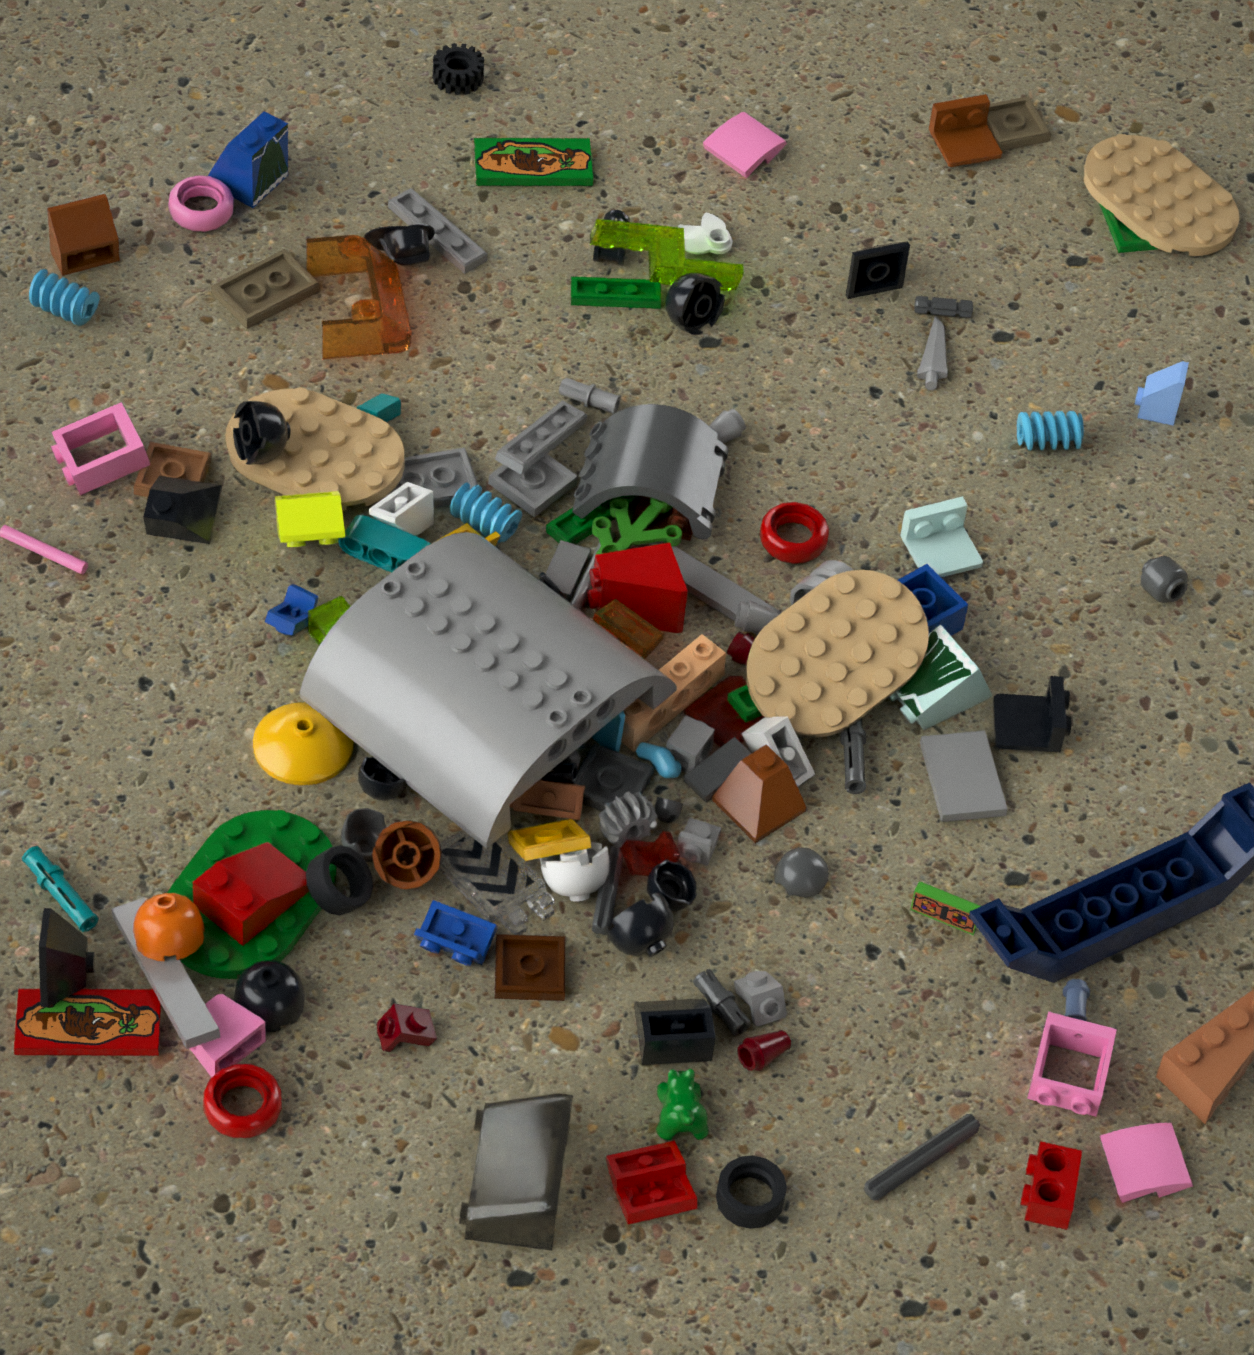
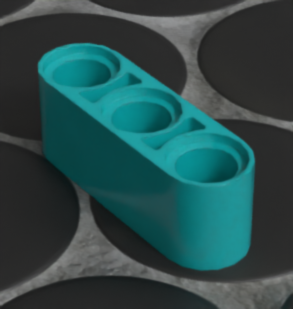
M364 515L355 516L345 530V538H339L338 541L339 546L346 554L391 573L413 555L430 545L428 541Z

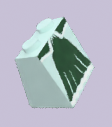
M939 625L928 634L927 650L915 675L888 698L892 702L898 699L903 705L900 711L911 724L917 721L922 729L925 730L989 699L992 693L977 665L943 626Z

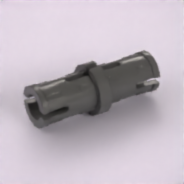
M707 969L706 972L702 971L695 977L693 983L707 999L712 1013L718 1014L733 1036L744 1033L750 1027L751 1021L737 1006L733 993L727 991L721 985L711 969Z

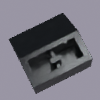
M704 998L634 1002L642 1065L712 1061L716 1037L712 1010Z

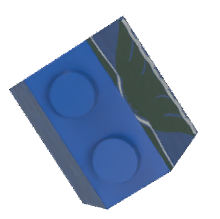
M263 111L227 144L208 176L221 180L230 188L234 199L254 208L288 176V123Z

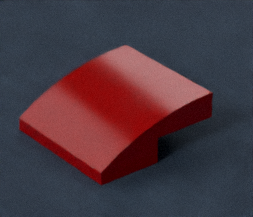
M675 1140L606 1156L612 1184L628 1225L697 1209V1196L687 1178L686 1163Z

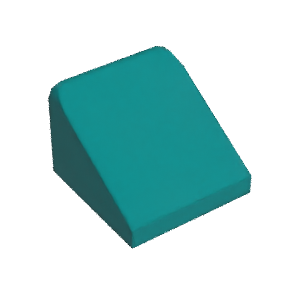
M381 393L361 404L357 409L388 422L401 414V400L397 397Z

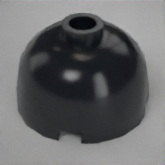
M687 273L680 276L669 288L665 301L666 311L671 322L692 335L702 334L703 331L698 329L707 323L712 327L721 315L725 302V295L720 293V287H723L721 282L703 273Z
M244 401L239 404L234 418H240L239 428H233L234 445L238 457L241 460L247 458L246 464L253 465L268 463L280 456L291 434L290 425L286 422L283 414L276 406L267 402Z
M661 892L652 894L655 901L647 904L642 899L611 920L615 927L605 926L603 928L610 941L619 951L631 956L647 953L649 957H653L667 947L664 941L672 933L674 920L672 910Z
M276 960L256 962L244 970L236 982L234 1001L265 1021L266 1032L280 1031L281 1026L287 1025L290 1022L291 1025L294 1024L303 1012L304 988L299 975L287 964Z

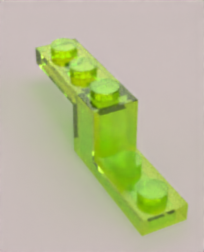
M596 219L590 233V245L603 248L614 247L630 249L632 251H648L650 282L671 285L684 274L703 273L721 282L723 286L720 287L721 291L737 289L744 275L743 264L686 259L684 228Z

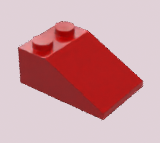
M269 842L218 861L193 881V903L198 907L199 911L242 946L309 892L306 872Z

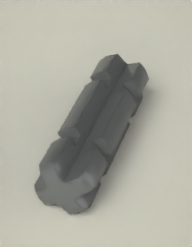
M917 296L914 302V311L917 314L931 312V315L955 317V314H959L961 318H971L973 302L971 300L956 302L957 299L932 297V300H928L927 296Z

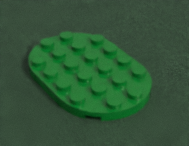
M259 810L244 813L226 821L208 837L167 893H177L186 896L193 902L194 880L218 861L269 842L305 872L309 863L317 855L333 846L322 830L312 822L296 814L283 810ZM330 864V877L335 886L337 867ZM308 892L244 946L200 912L204 923L203 944L196 952L180 959V961L188 968L206 976L220 979H237V975L242 974L244 970L256 962L264 960L281 962L294 948L322 908L318 906L311 897L310 892Z

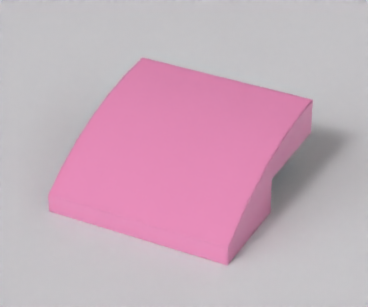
M741 112L726 121L703 142V146L707 151L745 178H748L763 161L768 164L787 144L783 138L745 112Z
M1172 1123L1146 1124L1100 1135L1122 1203L1157 1192L1160 1198L1193 1187Z

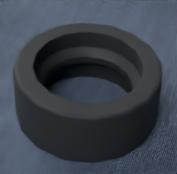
M342 845L331 847L317 855L308 865L306 871L307 887L314 901L326 912L334 915L347 914L364 905L370 899L373 890L371 871L363 857L352 848ZM330 864L341 869L350 885L349 897L340 893L334 886L330 877Z
M754 1155L738 1157L730 1161L720 1173L716 1192L718 1209L727 1220L737 1226L749 1229L764 1227L774 1222L782 1212L787 1190L785 1176L776 1164L766 1158ZM742 1178L759 1179L772 1190V1199L770 1202L760 1206L744 1205L731 1195V1184Z

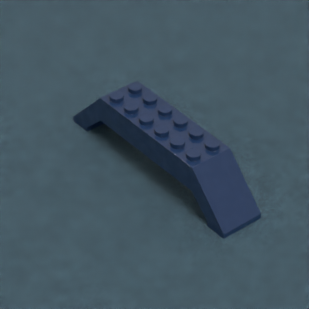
M1249 782L1223 794L1221 800L1188 832L1027 907L1019 909L1007 906L998 898L970 911L969 917L1008 968L1055 983L1219 905L1254 871V787Z

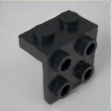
M1050 676L1045 696L996 694L994 696V737L997 748L1061 752L1065 735L1070 736L1071 716H1066V710L1069 708L1070 692L1069 690H1064V678L1061 676Z

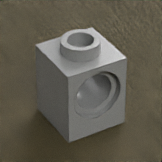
M689 716L683 718L666 743V748L672 753L674 759L681 764V771L688 773L709 755L712 750L715 729L709 727L706 723L697 721Z

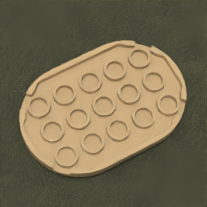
M1118 134L1097 143L1088 153L1084 165V183L1089 193L1137 236L1149 241L1152 246L1172 253L1174 249L1180 252L1187 251L1189 256H1203L1223 249L1235 236L1239 224V210L1231 193L1226 191L1181 152L1173 148L1169 142L1138 135Z
M302 387L274 390L251 397L248 400L267 402L276 406L290 425V438L287 440L280 456L272 461L263 464H246L247 458L241 460L234 445L233 428H239L240 419L234 418L235 413L226 428V447L230 461L243 476L284 495L339 491L342 511H347L346 506L364 503L366 507L386 497L400 482L405 468L402 440L387 422L345 403Z
M851 570L826 579L770 621L755 638L748 655L746 671L748 690L755 706L767 718L788 716L796 734L818 738L831 736L849 728L903 687L919 669L927 650L929 634L923 608L914 594L905 585L880 572Z

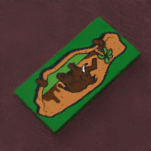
M474 138L476 186H593L590 138Z

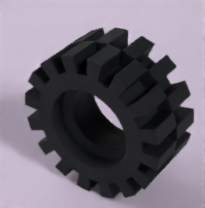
M453 43L451 48L445 45L443 46V51L440 49L436 51V55L433 57L432 78L434 84H438L440 90L446 88V93L450 94L451 91H455V95H460V91H464L466 95L470 94V89L475 92L478 90V86L481 87L484 81V57H481L482 53L480 51L475 52V47L471 46L467 49V44H461V47H457V43ZM454 68H461L465 70H454Z

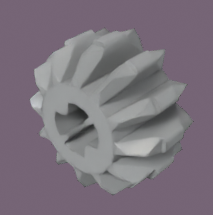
M627 791L622 797L615 796V800L611 803H606V809L598 814L601 832L615 847L625 845L629 848L634 842L640 843L641 839L650 836V830L657 826L655 808L651 801H648L640 792L631 794Z

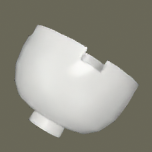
M591 842V848L540 858L544 880L552 891L562 896H569L571 901L589 899L590 893L597 891L607 879L609 873L607 846L602 849L601 843Z

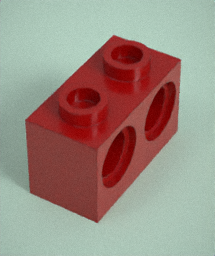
M1040 1141L1036 1155L1029 1154L1025 1175L1032 1176L1030 1185L1024 1184L1020 1205L1027 1206L1025 1221L1067 1230L1074 1207L1082 1150ZM1048 1168H1053L1057 1171H1051ZM1042 1198H1048V1199L1052 1200L1053 1202L1045 1201V1200L1042 1199Z

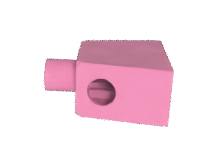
M217 994L205 1004L219 1027L220 1038L189 1048L211 1077L223 1068L238 1064L266 1042L265 1021L224 994Z

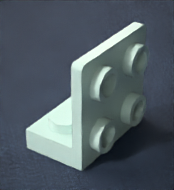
M963 496L905 511L900 536L918 568L928 564L940 577H945L982 567L983 560L963 527L968 506Z

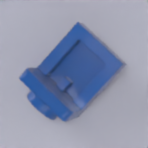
M291 584L288 586L284 602L267 612L265 623L275 627L282 634L293 636L312 624L319 598L316 594Z

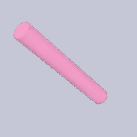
M3 525L0 530V537L82 575L88 568L87 562L14 528Z

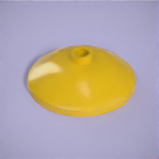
M298 702L274 709L259 722L253 736V751L260 767L273 778L293 785H313L335 777L347 766L353 753V740L306 702Z

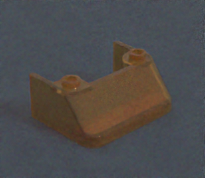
M358 235L306 239V270L313 277L367 272L372 299L359 300L354 303L351 308L352 318L322 321V359L401 353L409 349L412 332L396 263L365 238Z

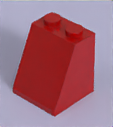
M670 542L595 555L594 568L589 571L592 589L588 590V602L591 609H596L599 621L671 633L683 632L688 590Z

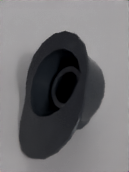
M426 224L379 227L367 232L363 237V241L371 249L385 251L388 258L398 265H413L429 260V241L433 238L435 231L433 227Z

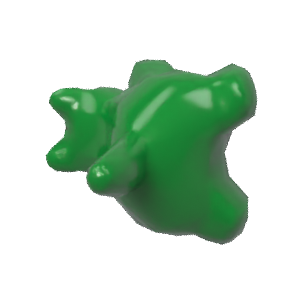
M671 1069L668 1073L667 1083L661 1082L657 1086V1096L663 1104L659 1114L660 1122L656 1127V1133L661 1139L671 1140L678 1132H690L696 1140H703L709 1134L707 1113L704 1106L699 1103L701 1087L699 1083L694 1082L695 1072L692 1069L686 1071Z

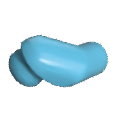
M646 742L638 745L636 750L637 756L641 759L649 760L659 775L664 778H676L680 775L681 764L674 759V756L667 748Z

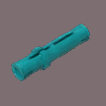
M39 846L29 848L23 854L22 861L35 874L38 885L50 892L61 908L76 923L80 931L87 932L94 928L99 921V917L93 913L80 895L63 877L64 872L61 867L53 865ZM45 871L53 878V880L50 879V877L45 873ZM65 894H66V895L68 896V898L73 902V904L76 906V908H75V907L71 904V902L66 898Z

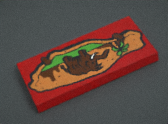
M18 989L14 1055L159 1056L161 1003L153 989H82L49 1007H41L40 989Z

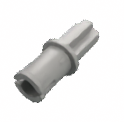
M565 378L559 387L561 395L583 402L585 407L590 405L614 414L620 405V395L596 388V384L589 386Z

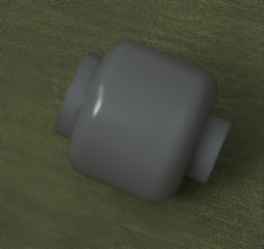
M1160 556L1150 559L1144 564L1140 584L1158 602H1174L1185 594L1188 588V575L1172 558Z

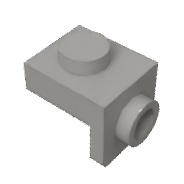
M753 971L744 978L734 981L735 992L750 1006L752 1022L756 1026H762L787 1016L783 986L768 972Z

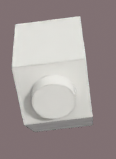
M406 482L369 508V514L382 523L418 536L434 524L433 491Z
M788 716L764 717L741 733L751 753L767 744L789 766L797 787L815 775Z

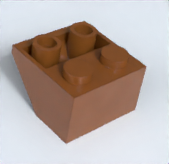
M106 194L47 208L50 252L62 276L120 261L119 239Z

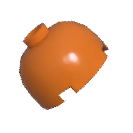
M177 893L155 895L147 899L136 912L133 923L134 938L137 950L147 958L165 961L164 956L176 955V960L193 954L203 944L204 923L200 911L186 896Z

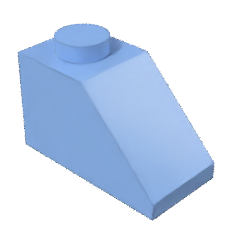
M1182 361L1147 376L1144 388L1138 387L1134 405L1140 406L1138 418L1174 426L1189 362Z

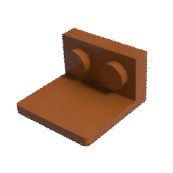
M986 94L933 104L929 131L949 167L1000 159L1002 157V151L987 125L990 100Z

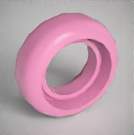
M198 175L188 177L174 186L169 195L168 208L173 220L181 227L191 231L206 232L216 230L227 223L233 214L234 197L230 188L221 180L211 176ZM203 196L215 199L218 205L211 210L195 211L187 208L184 203L190 198Z

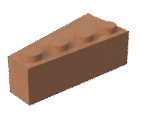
M1254 989L1163 1054L1156 1078L1205 1125L1212 1117L1215 1109L1219 1104H1222L1231 1088L1241 1079L1248 1066L1254 1060Z

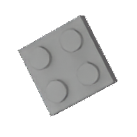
M546 454L522 474L502 465L489 475L488 484L530 515L536 517L576 486L578 476Z

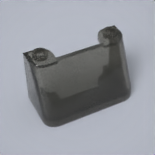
M556 1093L485 1103L484 1110L477 1109L474 1131H479L480 1136L469 1203L462 1202L459 1224L466 1225L465 1239L552 1251L565 1152L570 1129L573 1095Z

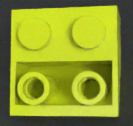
M339 491L275 496L277 532L280 543H287V547L306 546V541L319 540V544L327 545L338 543V538H345Z

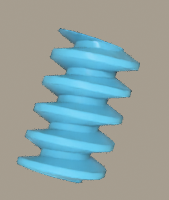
M47 269L38 271L29 289V300L33 306L41 307L42 310L51 312L54 316H61L63 320L72 321L77 326L86 324L92 318L100 300L98 292L93 291L89 295L87 287L79 289L78 283L72 282L69 284L68 279L63 277L59 280L56 273L48 275Z
M1045 411L1042 417L1039 412H1032L1030 417L1026 412L1018 414L1017 442L1019 446H1021L1022 442H1025L1027 449L1031 451L1034 442H1037L1039 449L1044 450L1046 441H1049L1052 450H1056L1058 441H1061L1063 448L1068 450L1070 441H1074L1075 448H1081L1084 435L1081 413H1078L1077 416L1075 411H1068L1065 416L1063 411H1056L1053 416L1050 411Z
M464 483L455 493L450 504V513L453 517L460 518L465 524H470L474 530H480L482 535L489 536L495 531L498 532L501 537L497 543L507 541L515 533L522 518L520 510L512 512V505L509 503L502 506V499L499 497L492 500V493L489 491L482 493L480 485H475L470 490V484Z

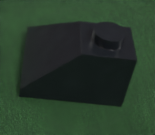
M894 242L852 252L846 289L847 299L903 288L910 250L909 242Z
M158 476L149 490L143 516L146 534L210 544L222 485Z
M44 908L39 941L41 1007H49L86 987L88 973H94L95 954L94 952H88V938L52 908Z

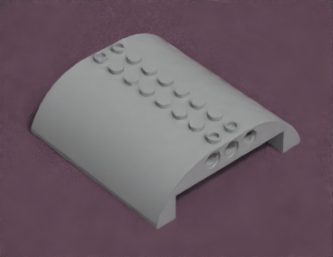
M463 532L443 537L420 550L368 590L339 618L318 647L309 664L300 689V698L397 777L404 779L408 786L487 849L511 829L510 804L637 698L654 710L677 691V686L670 678L488 540L476 533Z

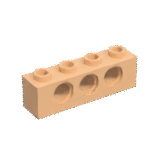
M701 634L660 668L659 671L676 684L677 691L654 710L639 698L623 710L625 722L621 742L633 752L636 751L640 743L648 741L725 676L726 652Z

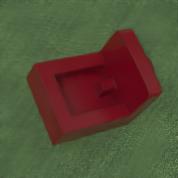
M393 1004L376 1024L382 1050L386 1052H391L399 1042L430 1046L437 1039L429 1009Z

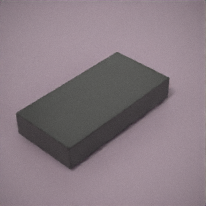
M734 737L685 774L684 781L707 803L712 799L715 792L743 758L750 755L751 752Z

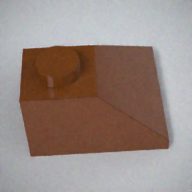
M767 744L743 758L712 797V801L755 844L806 812L807 808L789 766Z

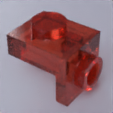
M663 831L655 842L626 840L620 847L631 875L649 876L651 870L662 861L667 859L671 862H677L680 859L679 850L669 831Z

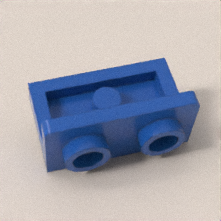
M433 900L421 929L416 928L414 936L421 941L420 947L427 951L439 954L440 950H444L453 954L452 960L463 965L471 966L472 962L482 965L498 926Z

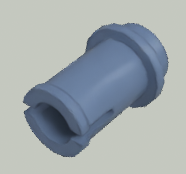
M1081 979L1069 980L1063 988V995L1066 997L1065 1016L1087 1021L1086 1005L1087 998L1090 996V988Z

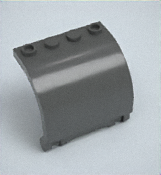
M658 404L636 405L622 409L611 415L604 422L599 421L593 426L589 434L591 437L590 443L584 454L586 457L584 467L579 473V477H581L579 487L574 493L576 498L572 510L574 514L582 519L599 505L612 498L628 495L646 496L669 504L687 517L693 535L696 538L708 539L711 536L713 528L711 523H713L716 514L713 502L718 479L724 474L725 461L729 452L728 447L717 439L718 433L691 413L675 407Z

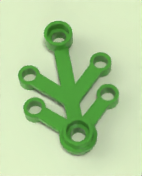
M621 497L613 498L610 501L609 514L616 518L621 536L617 543H614L610 534L611 521L608 518L601 516L595 518L592 522V533L599 538L601 545L596 555L627 550L632 545L663 541V543L670 542L671 547H674L681 543L682 530L676 525H668L663 529L645 531L660 513H667L673 508L669 504L651 497L650 505L632 525L628 515V501Z

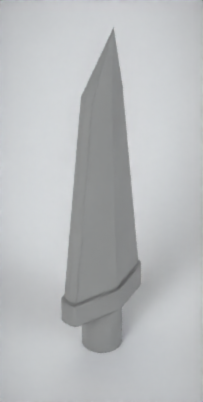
M936 316L933 320L920 367L917 370V378L925 380V388L928 390H935L938 379L946 378L948 375L945 326Z

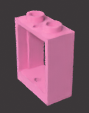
M122 402L52 432L56 445L51 446L58 464L65 463L66 467L62 468L66 481L69 486L75 484L80 495L150 465L144 445ZM119 430L127 445L126 447L77 467L70 450Z
M1048 1012L1027 1099L1037 1101L1046 1106L1053 1105L1072 1110L1080 1115L1088 1114L1096 1117L1103 1096L1117 1029ZM1049 1045L1100 1057L1093 1091L1042 1078Z

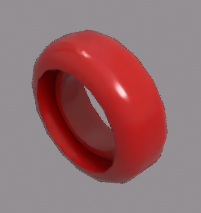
M787 502L771 508L764 515L759 534L762 546L772 557L782 562L799 564L818 558L826 549L829 527L826 519L817 509L804 503ZM785 523L802 524L811 531L812 537L803 543L788 542L778 535L777 529Z
M234 1064L219 1070L209 1079L203 1092V1111L209 1124L219 1133L232 1138H252L265 1133L276 1123L282 1110V1091L275 1077L264 1068L252 1064ZM238 1086L254 1088L261 1094L264 1100L261 1108L247 1116H237L229 1113L223 1107L221 1101L230 1089Z

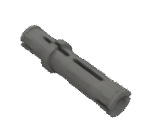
M862 718L840 733V742L844 746L845 789L851 794H860L866 790L864 744L867 737L866 732L863 730Z

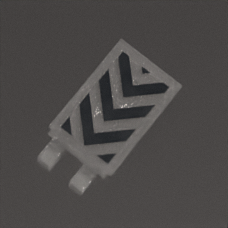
M462 829L440 843L442 860L439 870L489 922L493 923L500 919L502 924L513 935H521L527 931V926L524 922L528 921V916L519 907L527 902L530 909L543 921L554 914V909L551 906L555 904V899L546 890V882L502 837L486 849Z

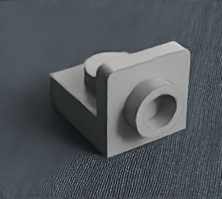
M689 817L684 831H681L679 834L676 856L684 858L689 862H697L708 866L719 840L721 827Z

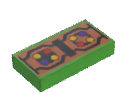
M919 881L914 891L910 910L974 936L977 927L970 919L969 913L981 906Z

